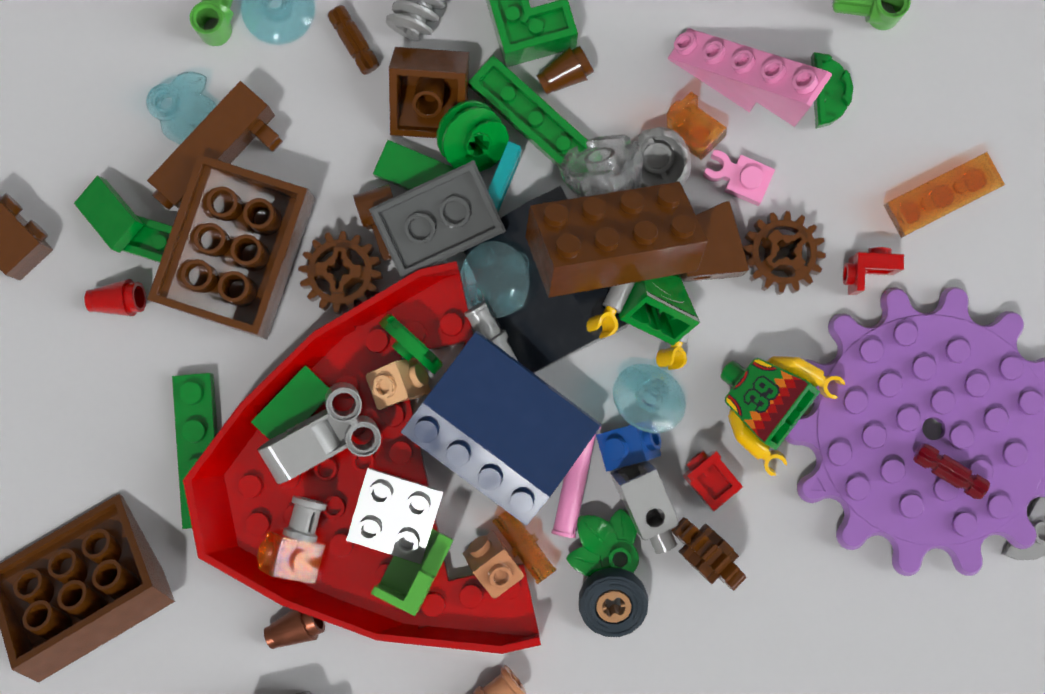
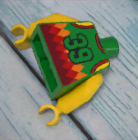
M773 356L767 361L755 358L747 369L736 361H731L724 367L720 376L724 382L732 387L724 401L731 408L728 419L735 439L752 456L763 460L764 468L771 476H776L777 474L768 466L769 461L773 458H779L787 466L785 456L777 449L818 394L821 393L826 398L837 399L836 395L829 393L828 383L834 380L840 385H845L841 377L824 376V371L800 357Z

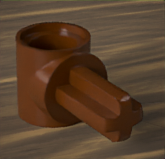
M387 184L353 195L363 227L373 230L381 258L383 260H392L369 211L370 208L394 198L390 185Z

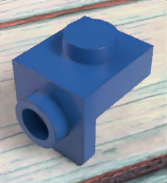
M651 420L596 435L606 472L661 456V437Z

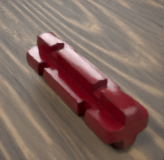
M922 444L917 449L913 458L915 463L925 469L931 468L933 474L958 489L964 488V493L972 498L982 499L989 490L990 482L978 474L972 475V470L946 454L939 455V450L933 446Z

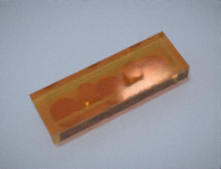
M986 152L887 202L883 206L900 237L903 238L1001 188L1005 183L989 154Z

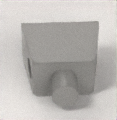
M644 461L610 473L639 536L643 540L650 539L656 554L665 553L675 548L677 543L671 529L678 526L679 521L657 469L648 461ZM654 509L651 515L646 516L650 510Z

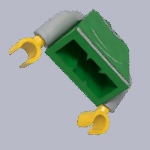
M678 275L611 286L603 302L604 312L589 318L586 326L587 331H595L602 325L600 339L615 334L618 330V320L615 314L619 313L620 320L671 344L670 348L658 351L656 363L659 367L668 366V370L682 368L687 362V355L682 345L683 343L687 344L690 331L700 323L682 279Z

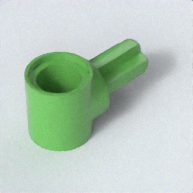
M202 0L191 10L190 23L206 44L220 46L225 44L231 37V20L234 13L230 10L233 0ZM213 18L219 19L214 28L204 29V25L208 20Z
M833 0L832 7L835 13L865 16L866 23H870L874 28L889 30L909 10L911 0ZM881 3L891 4L895 13L885 11Z

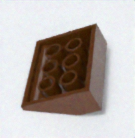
M198 154L147 300L267 340L315 197L308 188Z
M120 494L0 563V630L10 666L13 671L38 683L175 602L164 570L126 501Z

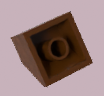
M406 47L394 48L389 65L390 135L437 138V129L440 121L448 110L460 102L468 101L470 52Z

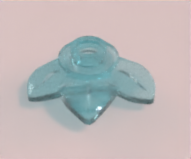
M196 72L181 73L170 84L164 83L153 87L147 95L146 106L153 117L160 120L163 134L169 140L179 145L217 106L210 98L202 94L207 82L205 75ZM166 98H171L172 105L167 109H162V101Z

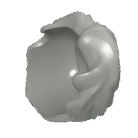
M657 127L644 130L639 135L638 141L627 150L626 157L629 174L638 188L679 181L683 187L690 175V151L684 139L670 128Z

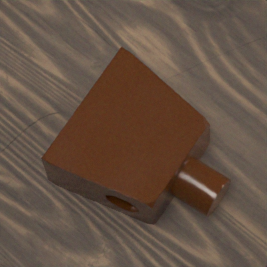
M730 201L723 202L697 214L696 217L708 242L698 271L681 274L683 282L735 278L745 275L749 271Z

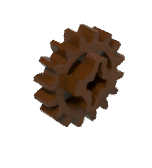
M786 211L782 214L781 219L778 220L773 212L767 216V224L760 219L756 221L754 228L758 233L753 231L746 233L744 238L751 245H745L743 249L745 255H749L750 258L747 260L748 267L754 270L749 279L752 282L761 278L763 280L761 290L765 291L771 285H775L776 295H781L784 293L786 286H788L793 294L800 290L799 282L806 287L813 283L809 273L813 275L821 273L822 268L816 264V261L826 258V253L817 251V247L825 241L824 238L814 239L812 234L817 229L815 224L808 228L803 226L805 216L801 215L796 221H792L790 211ZM778 229L791 231L795 235L782 234ZM761 241V245L765 249L764 261L762 262L759 257V245ZM790 244L794 245L786 257L779 258L774 263L772 262V259L777 256L780 249L787 248ZM804 244L807 251L806 261L802 258V248ZM773 270L784 271L787 276L791 275V277H779L770 272Z
M341 231L337 240L329 232L325 233L326 243L322 245L314 239L312 244L316 250L313 254L303 252L302 255L309 263L308 265L299 266L298 269L302 274L308 276V278L300 282L301 287L304 289L312 288L307 298L312 302L321 298L319 308L324 311L333 304L334 312L340 315L343 306H347L351 310L356 307V302L361 301L363 303L368 300L366 297L368 292L378 294L379 290L373 284V281L383 279L382 273L374 270V267L381 264L380 258L369 257L374 251L373 246L369 243L361 247L362 238L358 234L349 241L346 231ZM351 250L362 257L365 266L351 262ZM333 251V255L325 262H320L326 254ZM341 265H343L349 271V274L342 275L341 281H339L333 275V271H339ZM317 279L330 283L331 296L322 291ZM357 283H362L356 292L349 295V290Z
M683 517L679 525L671 530L679 541L684 544L678 552L710 584H713L719 578L734 591L747 578L734 563L739 555L706 523L698 529L687 518Z

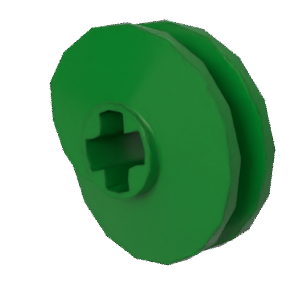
M475 100L460 102L449 109L441 119L437 129V146L442 156L455 169L473 160L479 172L491 168L502 158L509 141L507 129L498 115L484 102Z

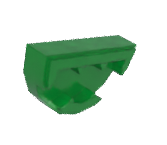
M814 52L811 56V65L832 74L814 101L815 128L817 129L829 126L843 116L847 107L852 102L854 87L848 70H844L829 54Z
M387 313L378 322L396 340L392 347L408 362L415 357L434 375L443 366V362L391 313Z

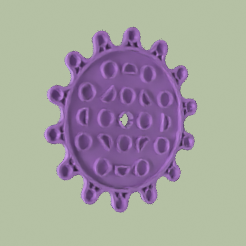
M958 287L945 289L940 295L936 309L929 313H921L915 310L910 303L909 297L902 289L890 288L882 294L880 299L882 317L879 323L871 327L858 324L854 318L844 313L832 317L828 324V332L837 345L835 359L826 364L809 359L805 361L823 370L824 376L841 377L845 385H840L834 380L830 381L827 386L828 391L838 398H826L819 393L814 400L812 410L800 418L785 438V441L789 444L809 447L816 456L815 468L811 473L802 477L797 484L799 497L807 503H816L830 498L841 504L844 510V518L836 531V538L841 547L847 550H855L860 548L870 537L882 536L892 545V565L894 570L903 576L916 574L921 568L925 554L932 549L944 550L949 554L955 569L960 574L973 576L981 570L983 565L981 545L987 537L992 535L1002 536L1013 547L1018 549L1031 547L1036 541L1037 533L1027 517V506L1034 498L1045 497V357L1036 361H1029L1020 355L1017 350V340L1024 330V322L1022 317L1013 311L1001 313L989 325H979L972 321L968 314L969 298L967 293ZM928 418L942 424L941 435L937 440H930L923 433V424ZM922 444L933 446L939 450V455L946 454L972 470V475L978 474L990 482L989 490L982 499L972 498L964 493V488L958 489L933 474L931 468L925 469L915 463L913 458L917 449Z

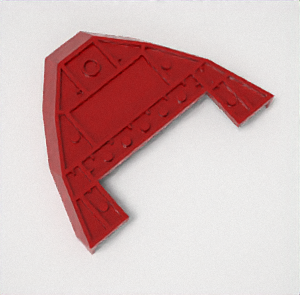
M457 261L419 269L312 332L238 405L183 479L198 558L274 602L377 641L504 654L541 645L524 563L518 564L524 577L497 598H492L474 574L449 580L444 559L420 610L413 616L371 594L374 586L381 582L394 555L346 540L368 467L429 487L421 447L401 433L414 414L411 400L399 402L385 409H377L366 380V374L394 361L402 360V356L392 347L396 340L378 323L387 313H391L430 351L467 343L473 336L471 323L464 315L468 307ZM305 365L329 387L339 382H347L353 385L358 390L362 401V409L359 415L373 419L378 426L381 435V444L378 450L372 455L360 457L352 454L346 448L289 481L277 484L257 450L269 439L251 421ZM340 393L332 401V406L339 411L349 410L354 404L353 396L348 393ZM325 403L315 414L326 409ZM367 427L357 428L353 432L351 439L357 444H366L373 437V431ZM293 495L314 499L327 504L326 510L320 513L315 531L318 538L315 543L293 539L282 534L284 528L289 526L295 505L291 502ZM435 517L432 529L439 532Z

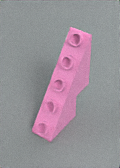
M690 28L676 38L674 42L675 48L668 57V60L746 111L750 112L757 102L794 127L811 107L832 76L826 70Z

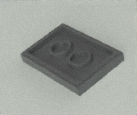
M474 160L369 209L401 279L419 269L430 267L506 232L505 226Z

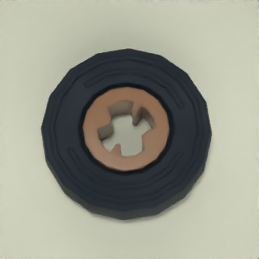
M605 568L594 572L585 580L579 592V612L584 623L593 632L605 637H621L632 633L642 625L648 612V595L642 581L634 573L622 568ZM617 597L620 598V606L613 604L610 608L607 607L606 599L613 601Z

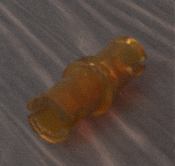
M504 511L498 518L492 521L512 547L510 553L514 558L516 556L520 558L535 579L536 584H539L557 570L536 543L539 539L535 533L531 535L522 522L507 511Z

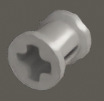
M293 495L291 502L295 505L289 526L284 528L282 534L293 539L315 543L318 538L315 531L320 513L326 510L327 504L314 499Z

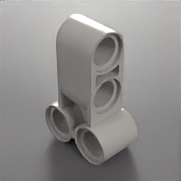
M347 382L333 384L325 394L326 409L270 439L257 449L277 484L289 481L346 448L352 454L360 457L372 455L378 450L381 444L378 426L373 419L359 415L362 409V401L358 390L353 385ZM340 393H348L353 396L354 404L349 410H336L332 406L334 397ZM367 427L373 431V437L368 443L357 444L351 439L353 432L357 428Z

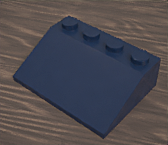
M476 330L410 418L401 433L527 526L551 497L599 430L601 423Z

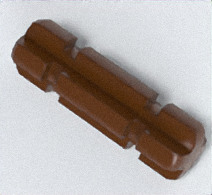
M339 5L328 12L329 21L334 29L337 30L340 39L352 58L355 59L361 73L367 75L375 71L379 67V62L373 51L370 50L368 43L355 22L352 21L345 6Z

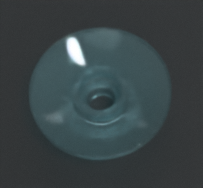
M242 0L241 13L246 27L257 39L268 44L282 45L299 39L310 28L315 15L314 0H282L278 8L269 7L272 0Z
M635 364L625 368L615 380L613 399L616 408L621 416L635 428L648 433H664L675 428L682 420L686 409L684 393L678 382L665 370L650 364Z

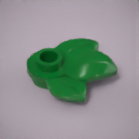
M618 509L612 515L609 522L595 515L579 516L577 527L580 542L583 546L573 550L566 556L569 564L579 573L589 577L594 572L605 568H622L634 573L639 564V555L633 545L637 531L630 516L622 509ZM624 552L626 554L627 561L623 566L614 565L613 556L615 553Z

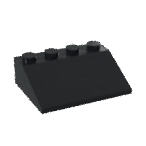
M561 186L526 202L501 217L506 232L463 251L501 329L505 330L509 336L507 341L516 359L533 373L605 339L599 338L602 332V325L599 329L588 332L586 326L589 318L604 312L603 302L611 287L548 298L525 237L530 205L566 200L567 197ZM616 313L615 317L618 320L617 333L627 328L629 324L620 320L619 313Z

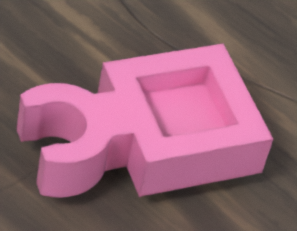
M714 150L710 158L721 164V170L713 171L706 168L703 176L709 181L716 182L722 179L727 181L724 192L759 206L775 169L743 155L739 156L735 164L730 161L726 153Z

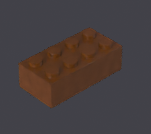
M680 181L530 205L525 235L548 298L698 271L708 242Z

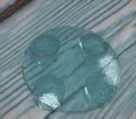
M498 241L485 242L476 246L467 255L461 270L463 290L469 304L474 307L479 303L486 302L487 308L494 318L508 316L521 310L530 287L529 260L527 256L522 252H518L512 246Z

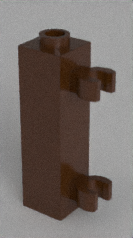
M239 81L149 177L147 181L157 189L152 196L168 210L173 206L179 209L198 154L231 164L255 137L274 152L283 141L267 125L275 117L271 108L242 81Z

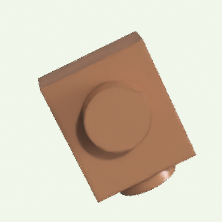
M493 530L487 535L477 537L471 542L468 549L462 553L472 573L492 598H497L524 577L522 570L512 559L504 544Z

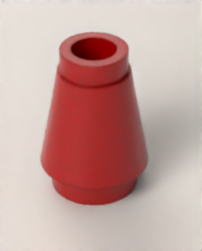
M126 279L87 290L84 301L89 312L135 316L137 312L144 311L146 307V292L142 283Z

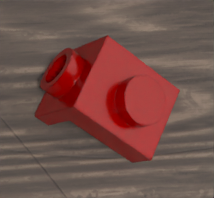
M874 247L869 248L868 253L858 252L850 257L848 262L844 264L842 274L843 284L848 285V295H858L865 290V274L895 275L904 270V254H892L891 248Z
M702 450L685 464L689 470L682 476L709 509L714 512L741 490L743 486L721 461V456L717 451H711L709 454H706Z

